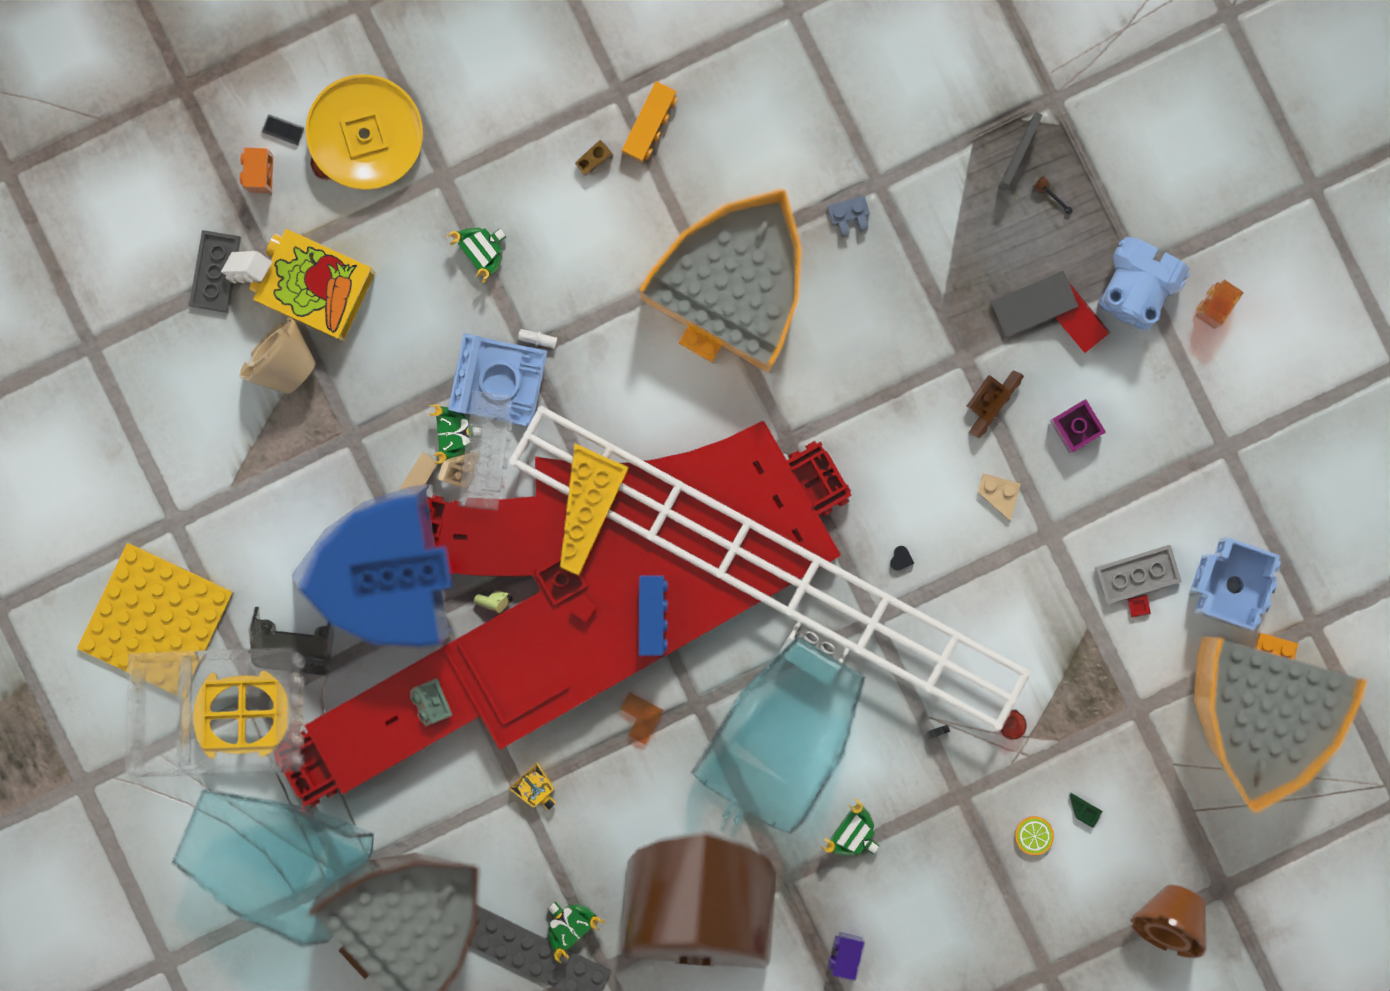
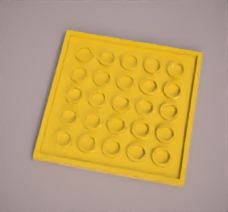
M127 543L77 649L184 698L234 592L135 545Z

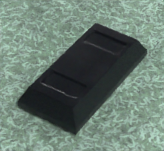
M268 114L261 132L298 146L304 127Z

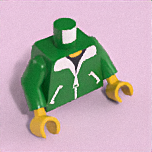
M438 404L429 405L435 408V412L428 414L436 416L439 452L432 456H438L439 461L435 462V465L443 463L444 460L465 454L468 451V447H471V438L482 437L481 426L470 427L469 419L465 417L464 413L448 410V407H440Z
M556 901L551 904L547 910L554 918L549 922L547 931L549 943L555 953V959L559 963H562L560 961L562 955L568 959L569 955L565 951L589 929L600 930L597 927V923L600 921L605 924V921L597 917L589 907L569 904L562 909Z

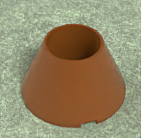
M1177 885L1165 886L1138 910L1130 920V922H1133V930L1140 937L1164 951L1169 948L1177 951L1178 956L1187 958H1200L1206 952V903L1198 894L1187 888Z

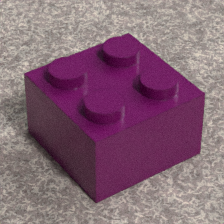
M1086 399L1049 420L1069 454L1106 433Z

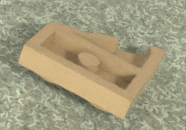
M470 452L444 460L438 479L468 489L480 454Z
M983 473L977 493L1007 519L1011 520L1021 484Z

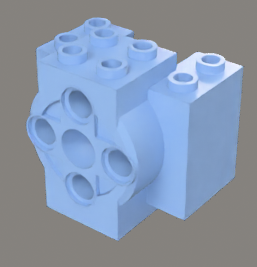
M1228 537L1220 538L1215 554L1202 555L1190 589V592L1200 595L1195 613L1244 630L1255 631V628H1259L1262 617H1260V614L1264 615L1270 609L1271 601L1269 599L1271 593H1275L1278 585L1276 582L1277 577L1274 576V573L1278 572L1280 568V556ZM1231 577H1235L1240 584L1236 593L1229 592L1226 586L1228 579Z

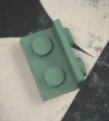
M437 679L410 690L411 700L417 706L419 719L424 723L425 727L452 715Z

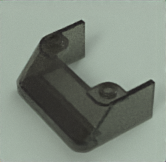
M255 607L249 628L251 660L254 666L262 669L325 675L329 672L334 626L327 622V626L317 627L314 635L276 631V625L272 621L260 619L259 607Z

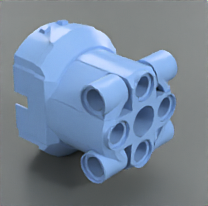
M1125 237L1124 240L1119 242L1118 245L1120 247L1116 248L1112 256L1116 271L1104 294L1099 298L1098 306L1102 311L1110 312L1112 316L1124 323L1132 324L1140 330H1150L1159 319L1160 310L1167 297L1182 291L1186 283L1184 280L1189 278L1190 269L1184 262L1166 252L1160 262L1154 261L1153 258L1158 248L1138 238Z

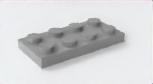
M1171 545L1095 567L1106 605L1182 582Z

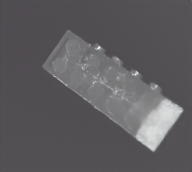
M480 391L472 392L459 506L498 510L501 488L505 489L506 477H502L503 469L507 470L508 458H505V451L510 450L511 439H507V434L512 432L513 420H509L512 395Z

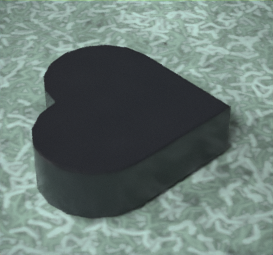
M897 546L894 549V557L890 560L892 569L898 571L914 564L905 546Z
M944 725L927 731L928 739L951 731L948 725Z

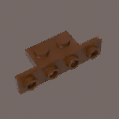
M1013 370L1003 384L994 377L987 376L966 406L979 417L968 433L970 435L980 438L986 433L988 426L997 418L999 411L1009 401L1013 391L1020 386L1021 380L1024 378L1023 374Z

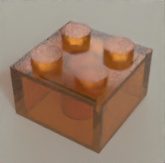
M1225 279L1221 282H1216L1207 291L1209 296L1198 304L1196 308L1198 312L1195 316L1215 329L1224 323L1244 292Z

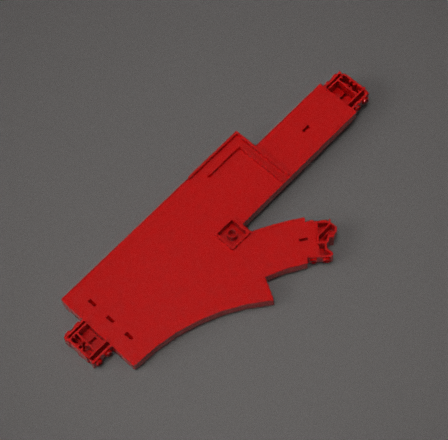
M761 421L726 439L695 450L653 460H644V462L828 562H832L840 557V552L819 515L822 514L824 517L833 512L832 507L836 505L842 507L849 503L850 500L848 498L852 494L849 485H846L830 455L823 449L821 441L809 443L805 446L806 450L801 453L797 450L788 456L789 459L786 460L766 423ZM535 456L536 470L570 487L572 464L563 460ZM630 462L620 463L628 467L622 481L623 484L662 505L665 504L674 486ZM536 478V496L509 499L467 498L465 507H463V503L451 500V503L443 501L444 497L432 495V498L427 496L428 506L431 509L430 518L435 548L447 547L451 574L487 577L533 576L540 591L304 725L307 733L302 731L294 736L295 740L292 742L284 741L277 747L278 749L274 751L275 761L279 763L296 796L302 800L303 807L309 805L312 808L321 803L319 799L327 796V798H330L337 794L338 788L342 794L351 791L479 717H482L499 750L762 601L608 517L605 518L580 574L577 575L560 567L568 496ZM618 490L609 509L650 531L660 513ZM680 491L671 507V510L732 543L743 525L683 491ZM667 516L657 533V536L718 569L729 551ZM751 528L740 545L744 550L798 579L804 578L812 561ZM735 554L725 572L769 597L792 585ZM640 576H664V580H668V592H664V600H667V612H664V620H667V632L663 633V640H667V651H663V656L639 655ZM581 595L598 606L587 622L570 612ZM437 679L452 715L425 727L424 723L419 719L417 706L411 700L410 690Z

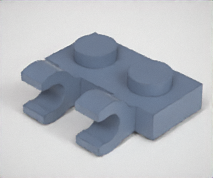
M865 195L827 206L832 225H839L842 237L849 235L850 231L847 222L857 219L860 232L868 230L869 227L865 216H869L870 212Z

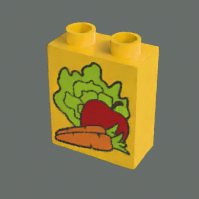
M285 229L283 236L274 234L266 250V255L272 257V263L261 282L250 283L249 290L255 292L253 300L344 342L376 272L363 263L291 230Z

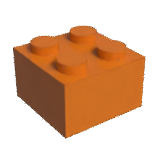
M244 148V153H241L240 162L243 165V172H240V184L249 193H272L274 155L268 148Z

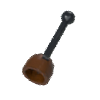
M1044 176L1034 184L1033 188L1039 193L1047 192L1065 209L1066 214L1073 212L1071 207L1066 206L1049 189L1050 183Z

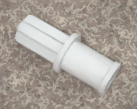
M520 329L518 340L536 344L535 346L541 345L555 349L557 337L540 334V331L536 333Z

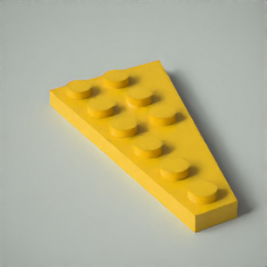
M574 443L560 567L579 575L627 473L628 467Z

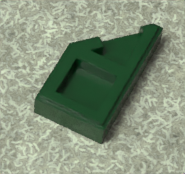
M1070 792L1069 797L1075 818L1093 828L1103 811Z

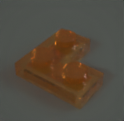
M629 692L620 708L637 718L628 736L646 744L663 709Z

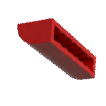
M1069 283L1078 307L1057 315L1055 318L1082 351L1086 353L1110 334V331Z

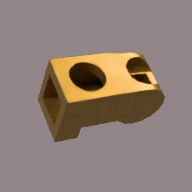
M599 140L576 161L575 165L586 176L614 154L602 140Z

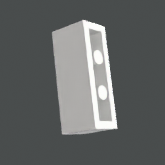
M258 251L232 252L221 272L232 283L261 282L272 261Z

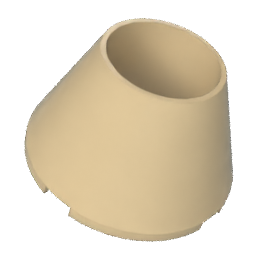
M287 318L288 322L285 324L280 322L259 342L250 354L253 356L248 364L244 362L240 370L239 377L241 379L286 394L292 393L306 380L315 366V360L296 322L292 318Z

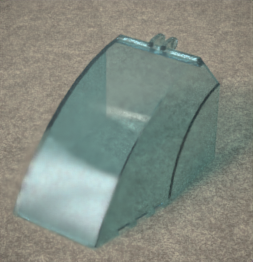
M799 636L756 676L738 695L691 770V773L705 787L730 801L722 817L726 819L730 815L733 806L736 805L741 809L733 819V824L737 825L746 811L770 827L792 834L806 821L844 755L865 677Z
M203 789L172 864L189 878L194 879L203 890H207L214 896L216 901L225 905L232 914L301 947L328 943L334 935L315 915L309 917L307 914L316 896L327 886L369 861L373 852L374 833L305 807Z

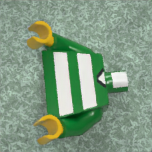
M476 227L466 228L457 232L451 231L446 236V238L453 237L454 239L450 245H454L459 241L458 245L479 270L475 277L477 278L479 275L484 277L481 283H485L487 278L498 270L503 258L501 254L503 251L498 244L507 238L500 228L491 235L486 228Z
M854 799L857 802L854 807L850 804L848 805L851 810L830 840L824 839L828 844L826 847L821 846V849L839 856L859 855L863 849H866L871 854L876 852L879 844L871 839L875 833L873 831L874 822L870 813L858 799Z

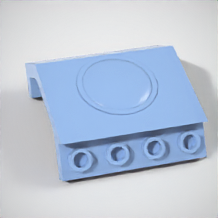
M464 333L448 410L529 426L535 414L547 351Z

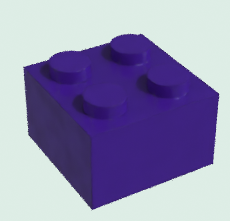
M839 932V936H835L833 942L835 952L834 955H830L828 962L833 976L856 980L865 944L862 937Z

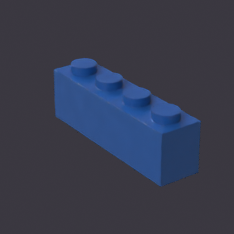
M640 576V656H663V651H667V640H663V633L667 632V620H664V612H667V600H664V592H668V580H664V576Z

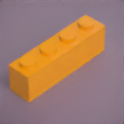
M655 81L622 148V154L641 163L645 159L648 160L653 151L651 146L653 142L657 143L661 135L659 130L662 124L666 125L670 117L667 113L670 107L674 108L678 101L676 90Z

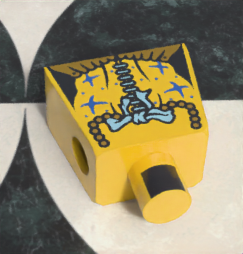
M539 762L509 787L511 791L533 808L541 803L549 810L556 804L549 795L555 787Z

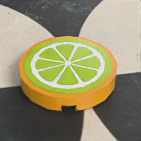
M1029 816L1017 825L1015 841L1023 852L1030 855H1040L1047 852L1052 846L1054 831L1051 824L1044 818Z

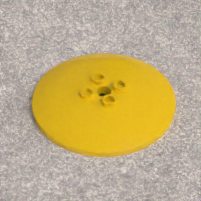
M351 75L331 83L316 97L306 120V142L310 155L318 168L336 183L353 189L372 190L396 182L411 169L422 146L423 126L415 103L397 84L375 75ZM360 130H368L370 136L367 139L360 138L358 134Z

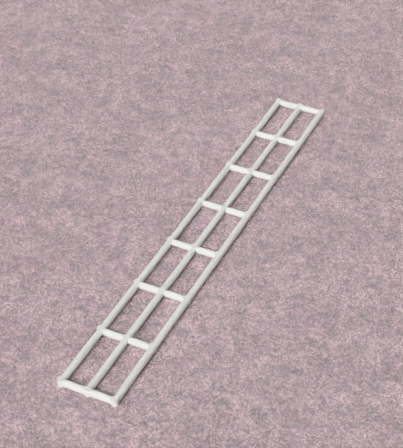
M544 406L538 407L536 414L509 460L512 466L569 496V487L519 460L530 441L572 464V455L533 435L543 416L604 448L602 456L609 458L613 453L674 486L665 504L662 505L621 483L619 488L621 492L660 512L650 531L611 510L608 511L606 517L996 730L1002 729L1031 675L1029 670L572 423ZM680 491L742 523L743 525L733 543L671 510ZM666 516L728 549L729 551L719 569L657 536ZM751 528L812 561L803 580L801 581L741 548L740 545L748 530ZM735 554L798 587L788 607L725 573ZM821 566L882 599L872 618L809 585L817 568ZM804 592L866 624L867 627L858 644L795 611ZM888 603L950 636L951 639L942 655L939 656L880 624L879 620ZM874 629L936 662L937 665L928 681L925 682L864 649ZM957 642L963 643L1020 674L1021 676L1012 693L1009 694L948 661ZM943 668H947L1007 701L998 719L995 720L934 687Z

